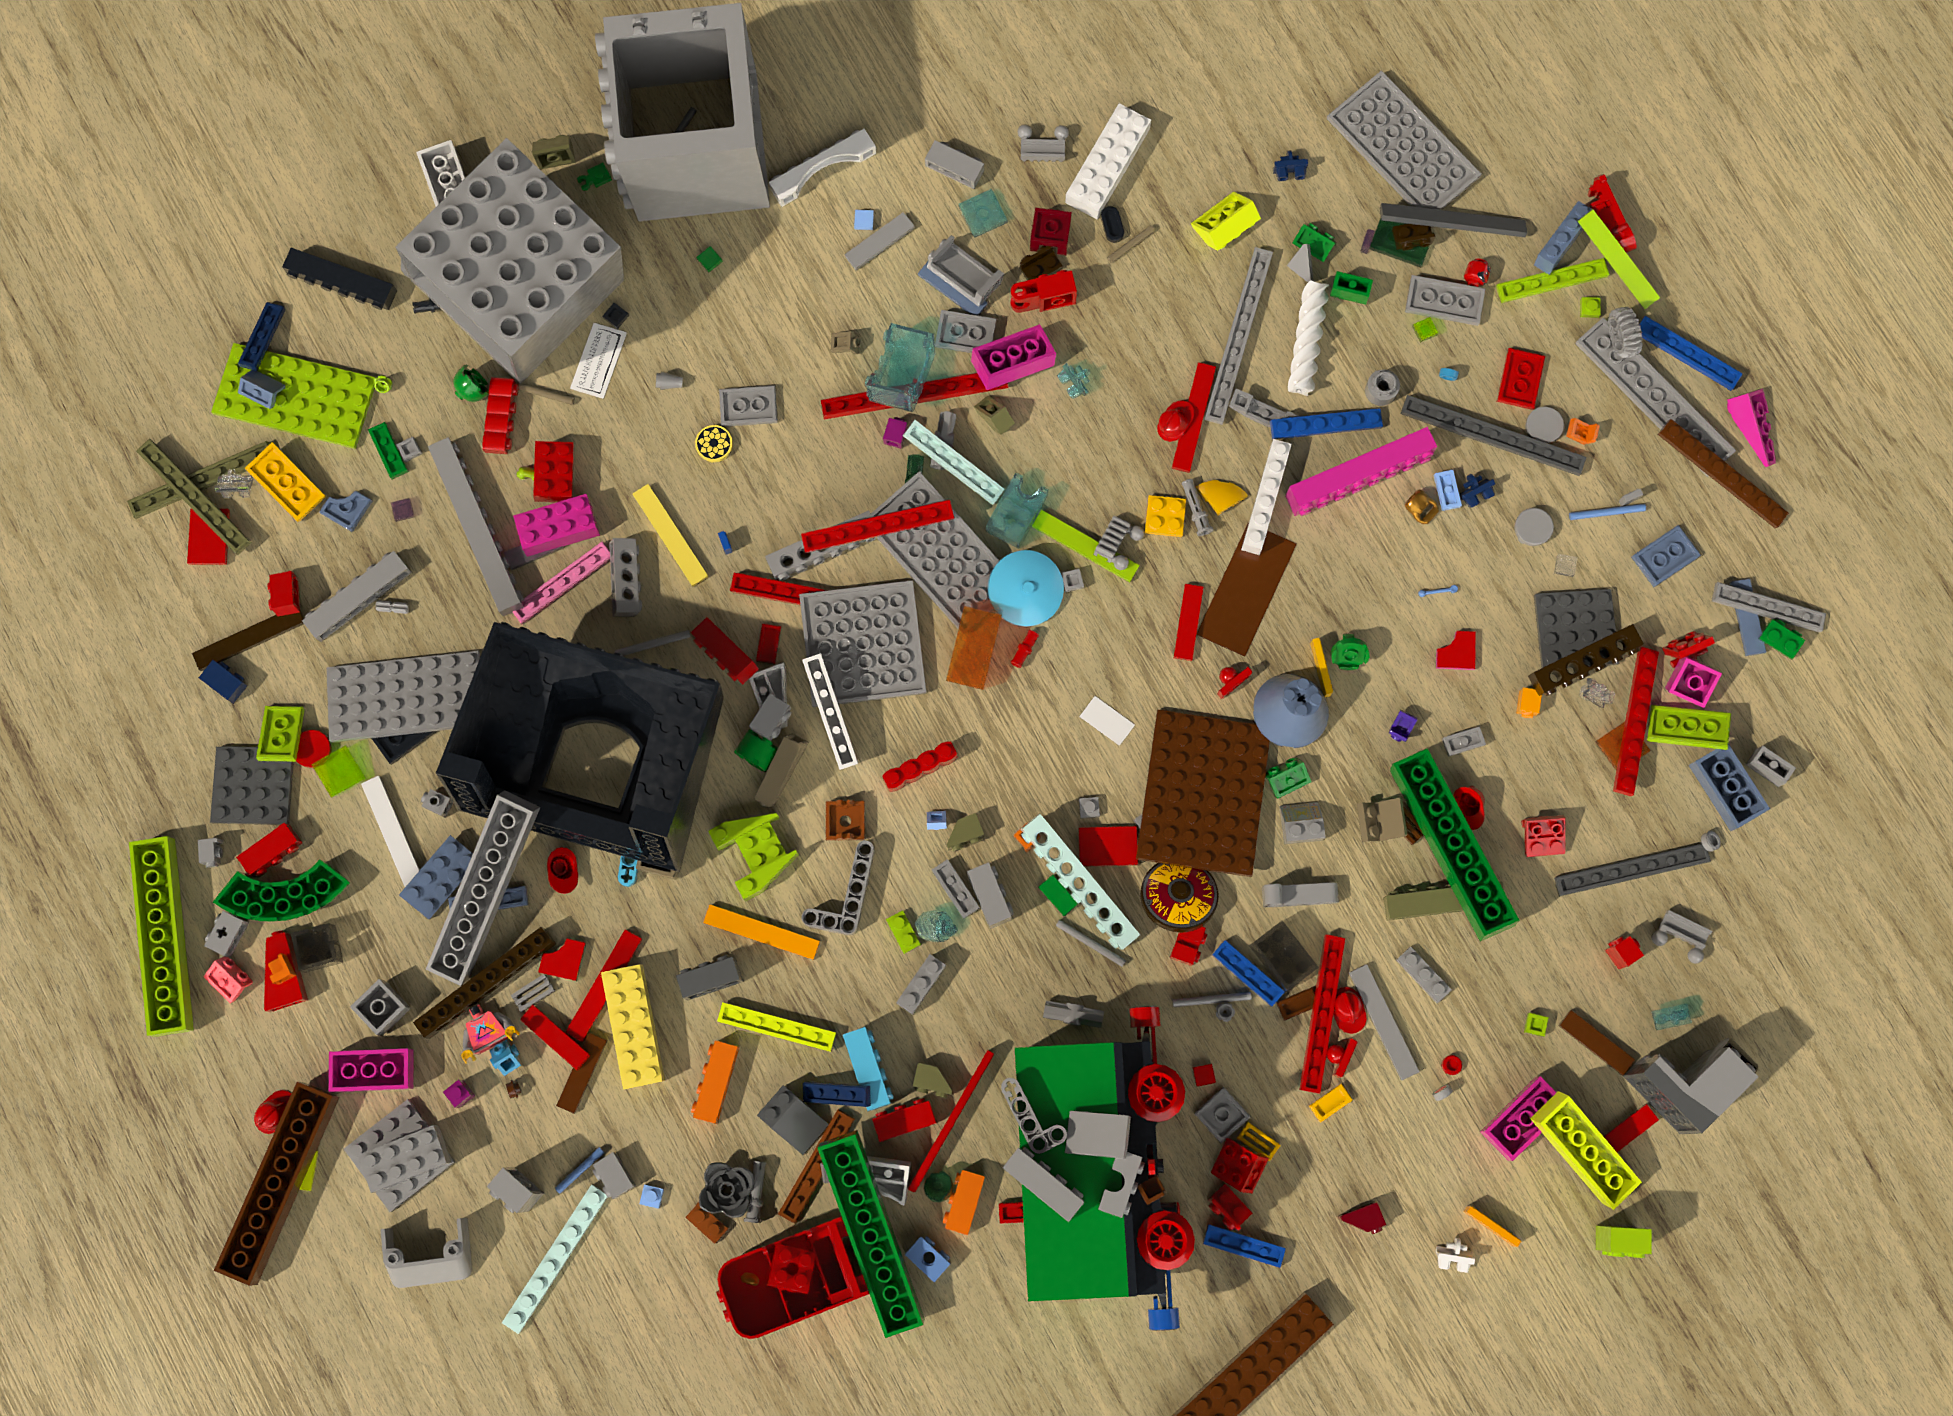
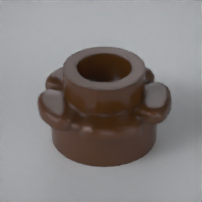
M511 1080V1082L505 1084L510 1099L518 1098V1094L521 1093L518 1082L514 1083Z

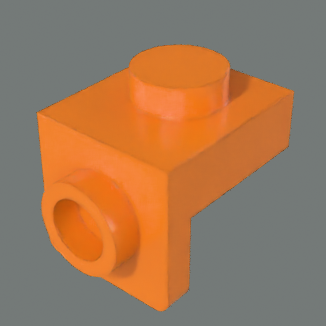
M1577 418L1570 419L1566 437L1583 445L1594 443L1598 437L1600 425H1589Z

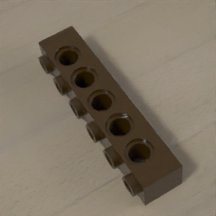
M1631 624L1531 673L1528 677L1539 696L1545 694L1547 697L1557 692V687L1562 686L1566 688L1573 684V679L1579 678V680L1590 676V671L1595 669L1598 672L1606 668V663L1610 661L1612 664H1615L1623 659V655L1628 653L1631 656L1639 652V647L1644 643L1634 624ZM1617 642L1623 645V650L1618 648ZM1600 650L1606 652V658L1600 654ZM1584 658L1590 661V666L1584 663ZM1567 666L1573 668V674L1568 672ZM1550 674H1554L1557 677V682L1551 680Z

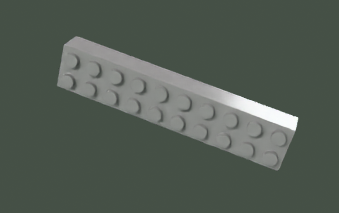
M507 791L497 795L426 970L459 986H462L469 980L540 809L539 806Z

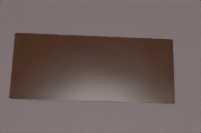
M1248 524L1196 634L1244 657L1297 545L1292 541L1267 531L1260 555L1243 551L1241 549Z

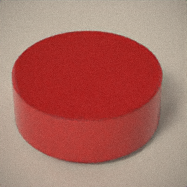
M1455 1055L1446 1056L1441 1063L1442 1070L1448 1075H1456L1462 1069V1061Z

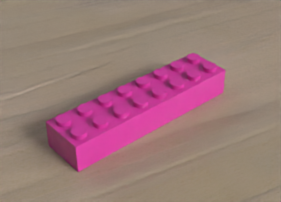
M1425 427L1291 485L1285 497L1294 516L1299 514L1305 516L1313 508L1321 509L1327 506L1329 501H1339L1350 492L1352 494L1358 493L1366 485L1371 487L1378 484L1382 478L1390 479L1397 475L1396 472L1401 470L1406 472L1417 463H1420V465L1427 463L1431 460V456L1434 455L1437 445L1429 428Z

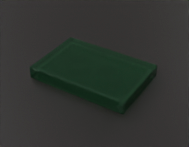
M1380 218L1369 249L1421 268L1429 246H1416L1406 251L1402 249L1396 250L1392 227L1407 223L1382 221Z

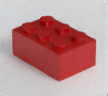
M535 441L534 502H560L573 498L574 442Z

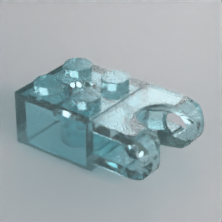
M1015 473L986 525V532L1019 549L1043 506L1049 489L1041 486L1035 494L1026 495L1021 491L1023 475ZM1009 519H1014L1015 522H1011V524H1010V523H1008V520H1009Z

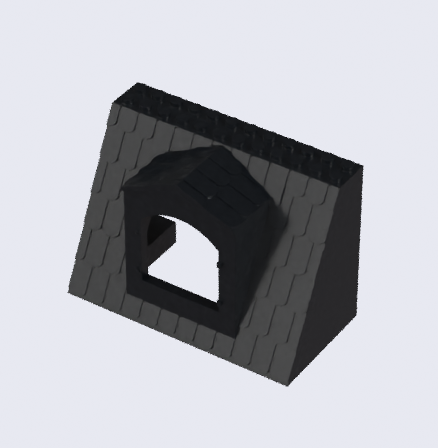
M494 622L436 774L459 811L488 819L497 795L507 791L540 807L531 829L533 832L680 872L724 699L721 684L715 679L708 678L706 680L694 673L684 674L675 668H662L657 663L647 664L638 658H625L620 653L614 652L611 654L598 647L592 649L583 643L576 642L574 644L561 637L556 639L549 637V635L543 632H538L537 634L524 627L515 628L506 622ZM582 724H605L623 731L637 744L639 751L618 808L544 788L565 730Z

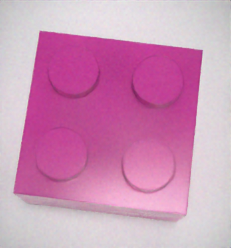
M1687 656L1679 659L1665 689L1669 693L1705 708L1722 673L1718 669Z

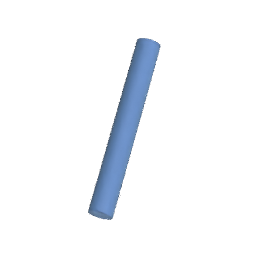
M599 1147L555 1187L556 1191L559 1194L563 1192L605 1153L603 1149Z

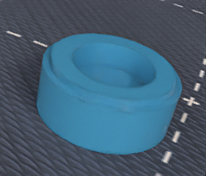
M1441 368L1439 377L1455 381L1458 378L1459 372L1453 369Z

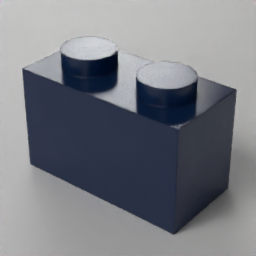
M212 660L198 678L234 704L248 687L243 682L245 678L237 672L234 674L229 672L230 667L224 662L220 661V663Z

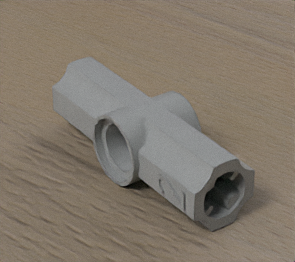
M945 411L940 413L938 428L934 435L952 448L956 414ZM931 459L930 467L937 470H946L935 460Z
M1046 1001L1043 1018L1059 1020L1071 1025H1087L1101 1028L1104 1011L1084 1008L1082 1005L1072 1003L1062 1004Z

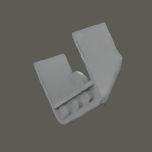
M468 1218L457 1219L458 1239L450 1240L445 1244L443 1248L444 1258L405 1263L403 1252L398 1248H394L393 1228L381 1229L383 1262L392 1284L397 1288H405L468 1278L472 1272Z

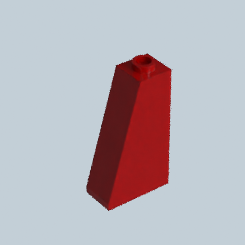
M283 930L271 933L272 936L266 938L264 1010L266 1012H274L308 1001L291 934L283 932ZM282 953L287 955L296 976L279 985L273 984L270 978L273 974L268 963L277 959L278 955Z

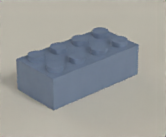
M1729 744L1728 750L1715 749L1688 765L1730 831L1743 826L1770 810Z

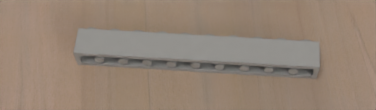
M448 437L429 445V451L499 613L502 616H506L515 610L524 608L522 604L524 597L521 591H517L515 588L517 581L513 573L509 574L507 568L510 565L506 557L502 558L500 551L503 549L498 540L495 541L493 537L496 533L492 524H488L486 521L488 514L484 507H480L479 502L481 498L478 492L473 491L472 485H474L470 474L467 475L464 470L467 468L464 459H460L457 454L460 452L457 443L452 442Z

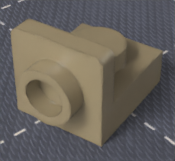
M851 331L831 333L830 351L832 353L852 352L853 354H859L861 341L858 335Z

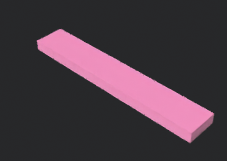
M603 542L599 543L525 597L524 601H522L524 608L513 611L520 623L523 625L609 562L610 551Z

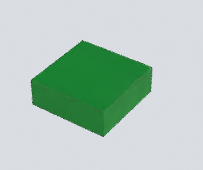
M711 246L696 257L708 273L723 262L722 258Z

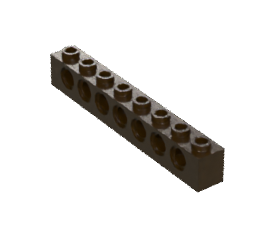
M538 928L413 1022L424 1038H432L543 955V953L555 946L556 942L545 928Z

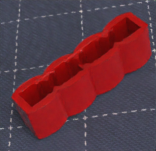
M491 377L482 442V449L485 453L507 455L508 449L511 450L512 439L509 437L510 433L514 430V420H512L513 414L516 413L514 398L518 395L519 387L514 379Z
M946 741L939 744L934 750L921 753L917 759L907 760L900 767L889 769L883 774L882 778L889 792H895L903 788L906 783L918 781L923 774H931L937 771L940 766L953 763L958 755L952 742Z

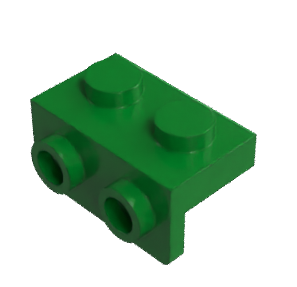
M1773 619L1767 622L1768 625L1758 639L1790 660H1793L1806 640L1801 638L1802 634L1794 629L1790 631L1785 628L1786 624L1778 619H1775V621Z

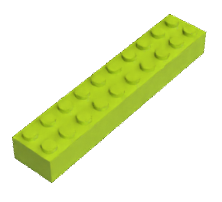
M164 836L129 842L147 1036L158 1037L194 1031L175 839Z

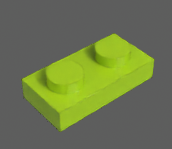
M903 910L886 919L903 954L921 946Z

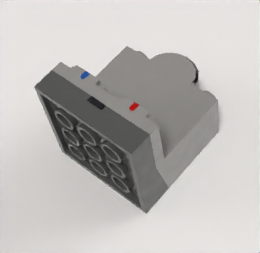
M1727 1038L1712 1050H1706L1683 1074L1676 1073L1674 1071L1675 1067L1661 1054H1657L1652 1058L1644 1056L1638 1060L1623 1077L1679 1134H1702L1758 1078L1756 1072L1759 1065L1732 1038Z

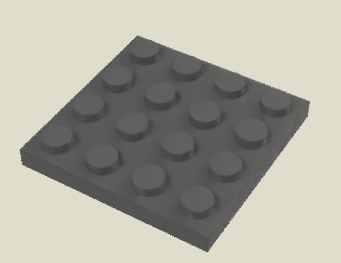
M1611 589L1534 594L1541 668L1616 632ZM1600 650V654L1606 658V652ZM1584 658V663L1590 666V661ZM1610 661L1606 663V666L1618 665L1620 663L1617 662L1615 664H1612V662Z
M216 746L210 823L281 825L285 822L289 824L294 762L258 761L256 759L258 747Z

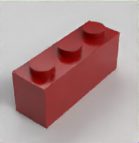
M284 822L236 858L249 876L254 878L261 877L270 866L281 863L283 857L288 853L293 854L296 852L302 841L292 827Z
M922 1098L913 1101V1106L906 1108L904 1104L895 1107V1112L888 1114L886 1110L875 1114L876 1118L872 1120L879 1142L937 1124L930 1101L925 1102V1099Z

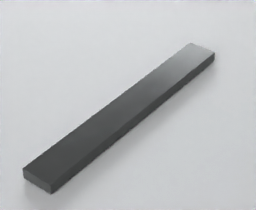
M1381 203L1380 205L1382 221L1516 237H1526L1527 235L1525 220Z
M1702 844L1562 875L1555 877L1554 880L1560 897L1711 862L1708 851Z

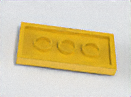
M273 442L245 467L297 522H300L326 497Z

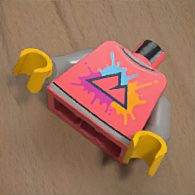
M480 1004L469 1009L473 1020L466 1023L461 1057L465 1064H467L469 1057L475 1061L476 1057L473 1051L475 1054L480 1055L507 1039L512 1041V1034L520 1035V1032L514 1027L509 1017L500 1012L488 1011L484 1013Z

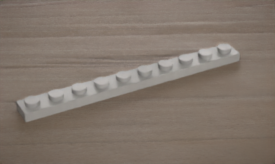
M1257 247L1254 249L1204 420L1223 424L1273 254L1272 251Z

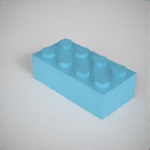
M866 1027L843 1034L858 1084L870 1086L871 1106L866 1107L867 1111L870 1112L891 1105V1100L894 1097L891 1088H886L884 1081L888 1079L883 1068L880 1069L878 1062L882 1060L879 1051L873 1048L872 1043L875 1042L872 1031H868Z

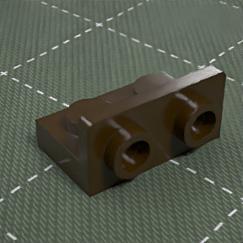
M1404 224L1392 227L1396 250L1402 249L1406 251L1416 246L1428 247L1436 238L1435 233H1432L1431 226Z
M1042 246L1037 250V253L1025 256L1020 262V270L1026 280L1038 278L1043 274L1053 275L1063 269V265L1055 255L1052 246Z

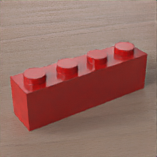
M708 617L690 632L695 638L693 642L700 649L704 647L706 649L704 653L711 660L715 658L717 666L722 671L726 669L728 671L727 675L734 682L738 680L743 685L759 670L753 660Z

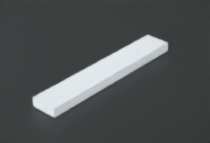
M380 776L361 783L404 887H406L420 869Z

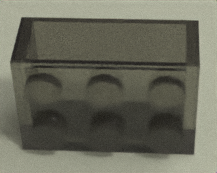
M1283 920L1249 945L1285 993L1319 968Z

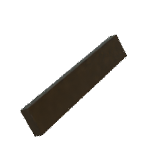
M301 610L299 613L279 617L274 615L195 651L192 655L198 670H205L212 660L217 663L223 662L304 624L302 622L304 617Z

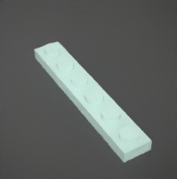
M916 420L912 422L903 436L990 504L993 505L1004 491L1003 487Z

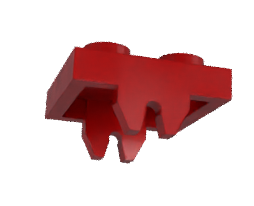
M776 1244L767 1285L777 1287L779 1290H788V1292L808 1294L816 1252ZM791 1262L796 1263L798 1266V1272L794 1275L787 1272V1265Z

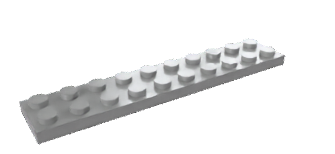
M1604 317L1576 341L1575 344L1660 430L1669 419H1672L1723 461H1726L1736 451L1640 353L1630 358H1622L1617 354L1608 333L1609 323Z

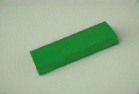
M383 422L368 429L391 480L408 473L409 471L387 424Z

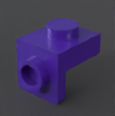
M1400 709L1390 727L1389 734L1396 741L1406 742L1418 718Z

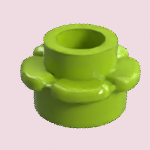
M380 375L374 379V387L378 392L386 393L391 390L392 381L390 378Z

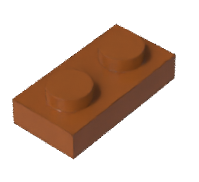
M699 1202L685 1217L714 1244L729 1229L712 1213L700 1208Z

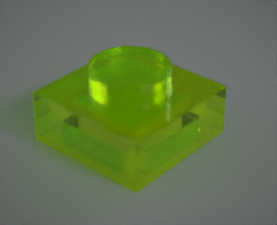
M1431 317L1419 321L1412 326L1420 343L1438 335Z

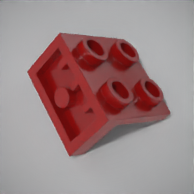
M1227 1138L1211 1170V1174L1240 1192L1252 1194L1269 1158L1263 1154L1253 1153L1232 1139Z
M1225 1183L1208 1199L1210 1202L1208 1207L1216 1215L1221 1214L1224 1217L1222 1222L1231 1230L1239 1231L1241 1229L1240 1225L1253 1214Z

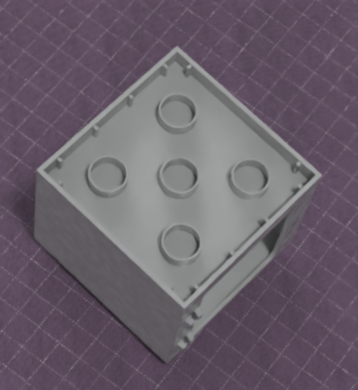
M734 3L603 17L604 32L595 33V43L598 57L602 58L603 69H598L601 92H605L606 104L601 105L604 128H608L609 141L604 142L607 164H611L612 176L614 180H617L619 194L623 195L625 209H634L638 221H649L770 208L757 72L742 4ZM730 78L735 122L733 127L635 137L630 89Z
M507 138L396 246V250L410 280L519 384L624 281L621 247Z

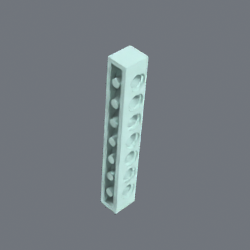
M1041 814L1035 816L1020 829L1023 832L1021 834L1023 839L1028 844L1031 842L1035 846L1034 852L1040 859L1044 857L1048 862L1046 864L1047 868L1053 874L1056 872L1059 875L1060 879L1058 881L1065 889L1068 887L1073 892L1071 894L1072 898L1078 904L1080 902L1083 904L1085 914L1090 919L1093 917L1097 921L1096 927L1102 934L1107 933L1110 937L1108 941L1115 949L1118 947L1123 950L1140 935ZM1040 832L1046 835V841L1042 844L1036 839L1037 834ZM1053 847L1059 852L1055 859L1049 856V850ZM1065 862L1071 866V870L1067 874L1063 873L1061 869ZM1078 877L1083 880V886L1080 889L1074 886V880ZM1091 892L1096 896V900L1092 904L1088 903L1086 899L1087 895ZM1101 908L1108 910V916L1104 919L1099 916ZM1114 923H1119L1121 927L1117 934H1114L1111 930Z

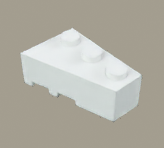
M784 662L757 672L749 679L760 708L769 694L787 704L786 666ZM788 720L787 722L783 721L779 728L782 729L784 727H787Z
M867 1156L879 1192L883 1196L889 1197L905 1206L911 1162Z

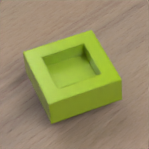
M1582 297L1580 299V317L1599 318L1601 316L1600 298Z
M1527 1013L1524 1033L1545 1037L1549 1017Z

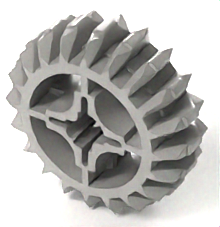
M1620 307L1611 311L1608 318V333L1610 334L1612 346H1614V350L1622 358L1634 357L1641 352L1643 346L1639 319L1636 318V314L1629 307Z

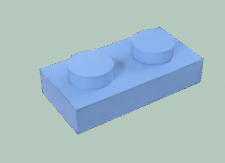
M1449 470L1435 473L1433 476L1442 511L1460 508L1462 504L1454 471Z

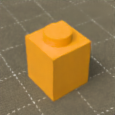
M1523 687L1519 691L1516 713L1522 714L1521 716L1524 718H1533V716L1538 715L1542 695L1539 696L1535 689Z

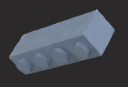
M1580 201L1576 203L1538 254L1534 266L1549 275L1583 231L1577 220L1592 210L1590 207Z

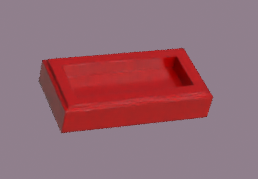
M762 624L756 662L776 663L781 626Z

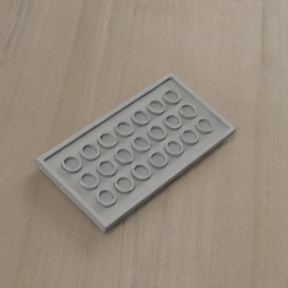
M1382 71L1327 116V120L1410 206L1442 210L1482 175Z
M919 471L865 519L945 501V499ZM954 510L953 520L876 537L963 635L993 610L988 596V580L999 560Z
M472 651L327 667L329 741L332 743L453 729L479 662L480 652Z

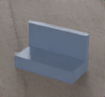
M251 370L240 377L238 393L271 409L275 406L277 393L285 389L286 385L258 371Z

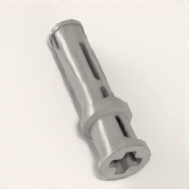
M1193 479L1185 480L1181 484L1193 513L1191 519L1196 524L1197 536L1210 534L1214 529L1209 524L1208 513L1203 510ZM1190 492H1192L1196 504H1194Z
M754 1161V1186L750 1192V1203L744 1222L761 1223L760 1213L761 1207L764 1205L761 1197L766 1162Z

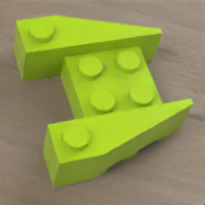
M777 813L727 821L708 831L719 851L736 842L752 873L735 882L745 902L763 893L783 870L799 856L797 850L786 854L771 825V823L780 819Z

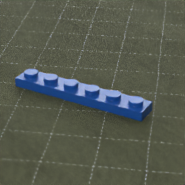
M1644 316L1639 324L1643 339L1730 391L1734 389L1743 374L1647 316Z
M1380 408L1270 420L1272 440L1381 429L1383 427Z

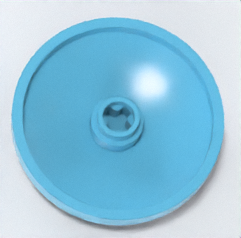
M1021 550L1006 555L994 566L988 580V596L993 609L1002 619L1016 626H1034L1047 621L1058 610L1063 599L1064 583L1058 567L1050 558L1036 551Z

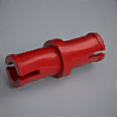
M1028 630L1026 637L1018 645V650L1011 660L1013 666L1017 668L1022 667L1027 656L1032 653V647L1039 638V634Z

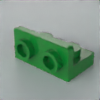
M1312 223L1308 225L1303 224L1292 244L1299 248L1303 244H1310L1311 255L1325 262L1332 248L1337 243L1334 241L1335 237L1327 232L1322 234L1318 231L1319 227Z
M1290 758L1286 760L1285 764L1274 766L1265 774V778L1269 781L1277 799L1312 782L1304 762L1299 758Z

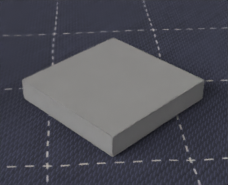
M1224 1087L1194 1113L1221 1144L1250 1118L1249 1114Z

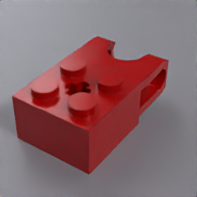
M1061 270L1053 275L1043 274L1035 279L1015 283L1011 287V308L1017 313H1022L1035 309L1043 312L1075 305L1077 289L1072 270ZM1017 289H1022V290H1023V291H1020V292L1015 293ZM1015 302L1024 304L1022 306H1017Z

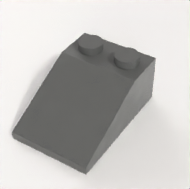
M782 1085L757 1114L763 1122L802 1155L829 1125L785 1085Z

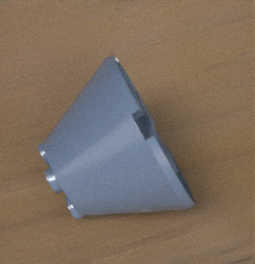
M1281 674L1270 678L1259 688L1254 698L1253 716L1258 729L1269 741L1279 746L1301 748L1313 743L1321 736L1327 726L1329 709L1323 692L1312 681L1296 674Z

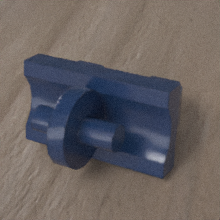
M1287 150L1286 156H1280V161L1274 162L1273 174H1276L1278 181L1288 180V173L1294 172L1295 180H1304L1308 159H1299V155H1292V151Z
M1472 474L1467 475L1468 482L1463 484L1466 490L1459 493L1460 500H1464L1468 507L1473 508L1480 503L1476 496L1480 492L1484 499L1493 497L1495 495L1492 487L1495 485L1493 479L1481 481L1482 477L1480 475L1474 477Z

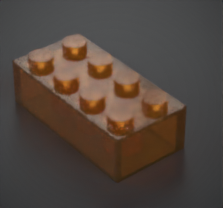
M964 606L946 681L984 690L1002 615Z

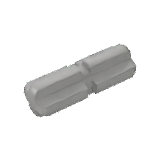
M378 600L376 602V610L407 614L409 612V604Z

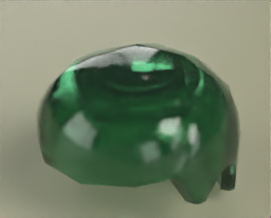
M941 1171L931 1173L929 1178L926 1179L923 1189L928 1199L939 1203L946 1201L952 1195L954 1185L952 1178L946 1172Z

